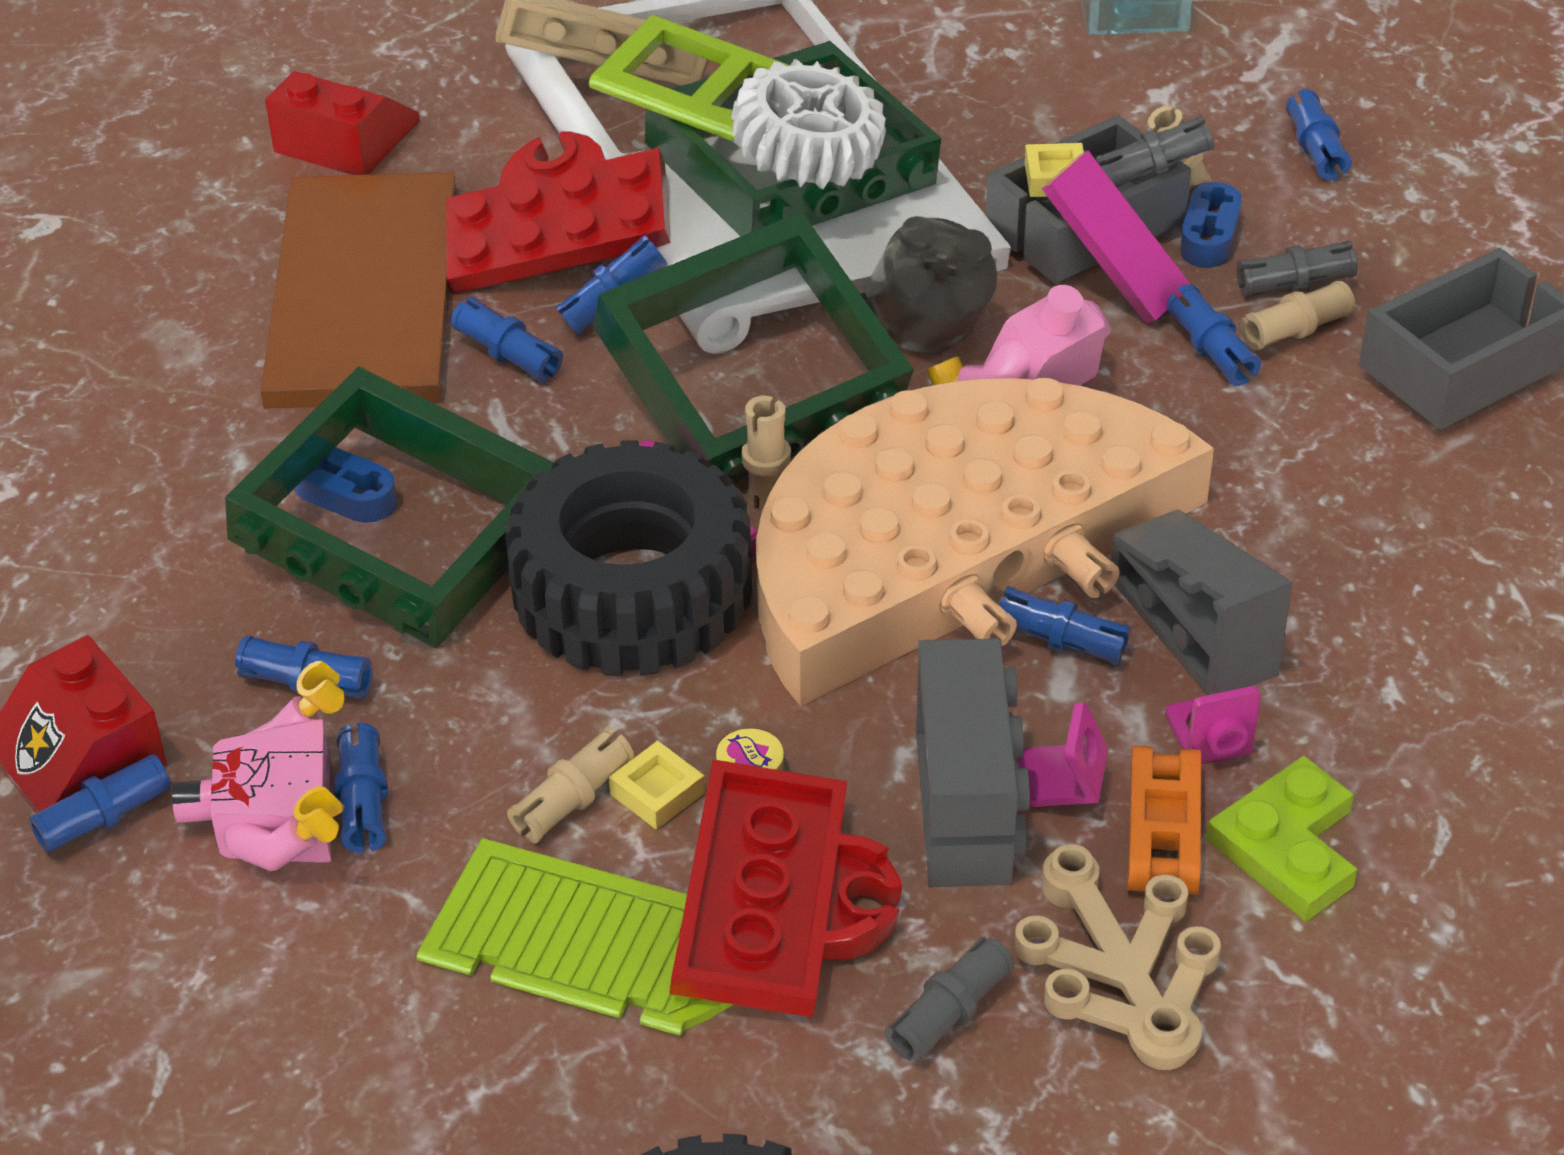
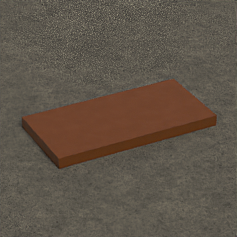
M455 172L291 177L260 390L264 409L317 407L358 366L432 403L441 402L449 296L446 254V198L456 195Z

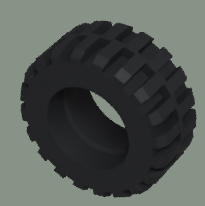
M638 440L620 441V446L604 448L603 443L586 447L582 455L573 457L569 453L555 460L551 465V471L547 472L542 469L526 485V491L522 490L515 499L510 509L511 517L506 522L505 532L514 609L518 612L519 622L526 633L532 638L537 639L538 645L556 658L562 654L566 655V662L571 666L588 671L590 666L600 667L604 675L622 676L623 670H640V676L656 674L659 672V667L673 664L676 669L691 663L695 659L696 652L701 650L707 654L724 640V633L730 634L743 618L744 608L750 603L752 593L750 516L747 514V503L741 491L732 485V480L715 465L707 468V461L702 456L689 450L684 454L675 452V448L672 445L655 442L653 447L639 446ZM626 549H646L667 554L652 561L626 565L594 560L607 553Z

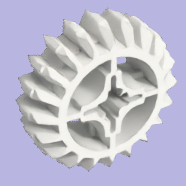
M794 59L790 66H785L780 62H773L769 70L756 68L753 78L744 79L743 86L738 92L737 101L734 102L731 116L733 120L732 129L735 134L734 143L743 148L744 159L757 161L758 171L765 172L771 170L777 174L778 181L785 178L797 180L800 187L805 182H813L821 189L825 188L828 181L838 186H845L849 178L861 179L866 169L873 168L883 145L886 128L884 127L886 118L882 114L883 104L874 99V90L869 87H859V77H845L840 74L839 67L832 70L821 68L818 61L813 66L803 65L797 59Z

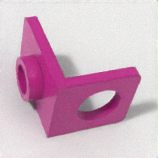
M1250 686L1201 696L1193 700L1167 705L1165 708V718L1180 748L1201 750V764L1249 755L1253 753L1261 694L1256 686ZM1191 719L1190 729H1189L1188 726H1187V722Z
M1086 703L1074 704L1066 745L1023 748V757L1017 758L1019 768H1027L1029 807L1099 803L1109 748ZM1083 736H1085L1086 744H1083Z

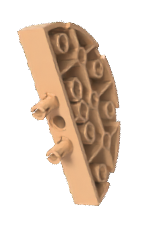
M991 378L954 381L915 390L901 391L894 396L866 406L846 416L819 434L796 455L778 478L769 493L762 511L756 538L758 620L761 623L770 663L784 687L802 707L917 649L918 641L935 640L963 625L976 639L991 638L990 635H992L994 638H1000L1001 646H1003L1012 638L1017 627L1016 620L999 605L1001 597L1006 598L1004 591L1007 586L1029 593L1068 574L1090 598H1098L1100 591L1106 594L1115 585L1120 573L1119 568L1104 556L1112 551L1113 534L1177 509L1186 514L1208 502L1214 448L1184 425L1139 403L1103 391L1060 383L1051 378H1037L1034 380Z

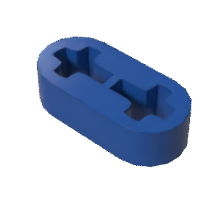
M1222 182L1204 183L1195 188L1182 226L1180 255L1186 262L1202 268L1217 267L1227 262L1232 251L1240 220L1242 196L1238 189ZM1211 209H1218L1219 212H1211ZM1203 237H1211V240H1203Z
M337 447L294 488L296 495L303 500L362 523L385 519L393 513L397 506L395 482L390 470Z

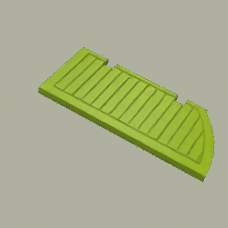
M484 838L479 842L417 953V961L473 976L476 967L482 961L483 963L495 966L491 974V982L619 1019L623 1016L628 1003H630V1005L644 1008L640 1018V1025L682 1036L685 1030L711 1019L733 1005L669 994L687 894Z

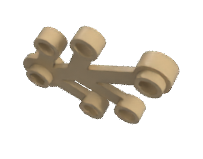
M1066 844L1058 847L1044 862L1042 891L1045 897L1054 905L1076 910L1098 950L1058 937L1059 931L1056 924L1044 916H1028L1017 924L1014 944L1016 955L1022 961L1031 965L1049 964L1061 968L1051 973L1046 980L1044 996L1046 1009L1057 1018H1079L1126 1034L1136 1056L1151 1068L1172 1070L1182 1066L1197 1052L1201 1043V1023L1191 1008L1205 975L1211 974L1218 966L1221 949L1219 937L1212 930L1199 926L1187 928L1180 933L1175 955L1178 968L1162 998L1150 974L1173 922L1179 921L1186 913L1188 900L1186 884L1178 877L1172 875H1158L1149 880L1144 897L1145 913L1130 944L1098 890L1099 865L1096 859L1086 848L1080 845ZM1168 896L1175 899V901L1163 902L1157 899V897ZM1040 937L1046 940V942L1035 944L1026 939ZM1191 948H1200L1207 951L1208 953L1204 955H1196L1188 950ZM1086 977L1122 989L1130 1004L1090 993L1089 982ZM1068 990L1076 993L1077 996L1065 998L1059 996L1057 992ZM1158 1028L1169 1029V1030H1172V1031H1169V1032L1161 1031V1030H1159Z

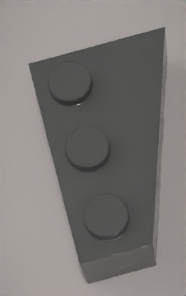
M1179 509L1113 534L1111 561L1119 568L1120 572L1115 587L1206 695L1250 687L1279 675L1282 650L1286 640L1285 630L1293 582Z

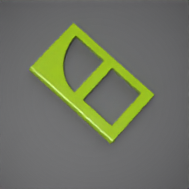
M651 15L591 75L589 87L734 142L735 134L732 129L733 120L731 119L733 110L720 106L741 85L744 79L749 75L754 76L756 68L769 70L773 62L780 61ZM662 43L721 64L692 96L632 75Z

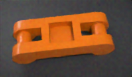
M1132 745L1127 891L1145 892L1147 883L1153 877L1172 875L1178 877L1186 884L1188 895L1198 896L1201 869V750L1180 748L1179 755L1153 753V746ZM1151 849L1177 851V859L1151 857Z

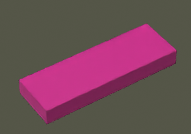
M1089 151L1078 155L1041 188L1145 324L1157 320L1167 310L1166 304L1172 293L1178 299L1182 296L1178 288L1190 284Z

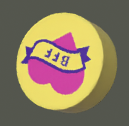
M742 729L732 732L722 739L717 747L716 760L784 771L782 744L774 735L764 730Z

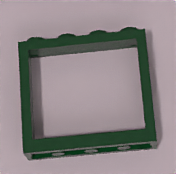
M831 41L772 59L791 65L793 60L797 59L803 65L813 66L818 61L819 65L822 64L821 68L829 70L839 67L841 75L845 77H859V87L873 89L874 99L883 104L882 114L886 118L884 125L886 133L879 157L875 160L873 168H868L864 171L861 179L849 178L845 186H838L828 181L824 189L819 188L813 182H805L800 187L797 180L790 179L756 190L704 140L714 136V134L646 109L644 143L650 149L659 147L665 163L739 236L799 212H803L811 225H815L935 185L937 181L941 137ZM708 78L672 88V90L692 96ZM744 81L720 107L733 110L734 102L737 101L738 92L742 88ZM770 201L769 206L760 208V204Z
M803 212L600 293L598 297L594 330L669 444L675 448L677 453L684 454L689 450L702 456L707 461V468L713 465L717 466L730 479L732 478L734 483L740 481L748 474V470L742 464V447L747 443V425L714 438L643 330L796 267L869 372L785 408L784 440L791 447V458L803 446L808 445L819 434L846 416L866 406L894 396L898 392L906 391L914 371Z
M358 366L225 496L227 538L234 544L244 548L245 553L258 555L283 568L295 579L309 582L338 597L347 606L353 609H361L392 625L402 635L405 632L437 649L508 570L505 532L506 522L511 517L510 509L521 491H526V485L542 469L547 472L551 471V465L554 462ZM354 428L507 504L433 586L277 507Z

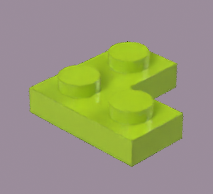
M1304 755L1207 822L1205 840L1305 922L1355 886L1358 869L1317 837L1351 813L1354 794Z

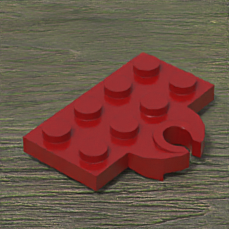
M562 131L558 139L564 153L560 157L548 161L549 157L541 138L538 137L528 142L511 156L502 169L498 186L447 197V281L453 293L457 294L621 256L640 240L643 235L655 247L671 243L666 167L659 147L606 160L601 146L589 136L571 131Z
M712 760L669 994L813 1018L822 960H851L874 952L892 935L896 928L900 911L899 908L892 907L893 905H899L902 892L900 876L887 858L888 847L869 837L840 833L848 781ZM856 897H870L884 906L876 909H862L855 906L850 900Z

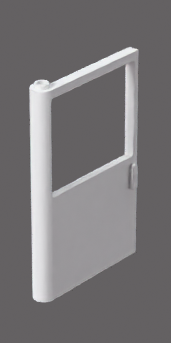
M640 0L599 7L600 9L645 20L651 15H655L671 22H679L782 4L814 45L831 41L875 79L811 0ZM509 44L505 45L507 55L559 134L562 131H571L589 136L601 146L606 160L633 154L622 153L618 150L559 63V56ZM719 136L704 139L756 190L790 180L785 178L778 181L777 174L771 170L765 172L758 171L757 161L744 159L743 148L730 140ZM940 159L935 185L812 225L859 293L990 266L994 272L1008 268L1011 246ZM665 163L671 243L656 247L668 263L665 267L740 237ZM770 201L760 204V208L769 206ZM795 267L679 316L703 351L711 354H721L734 349L742 343L748 334L751 317L820 301Z

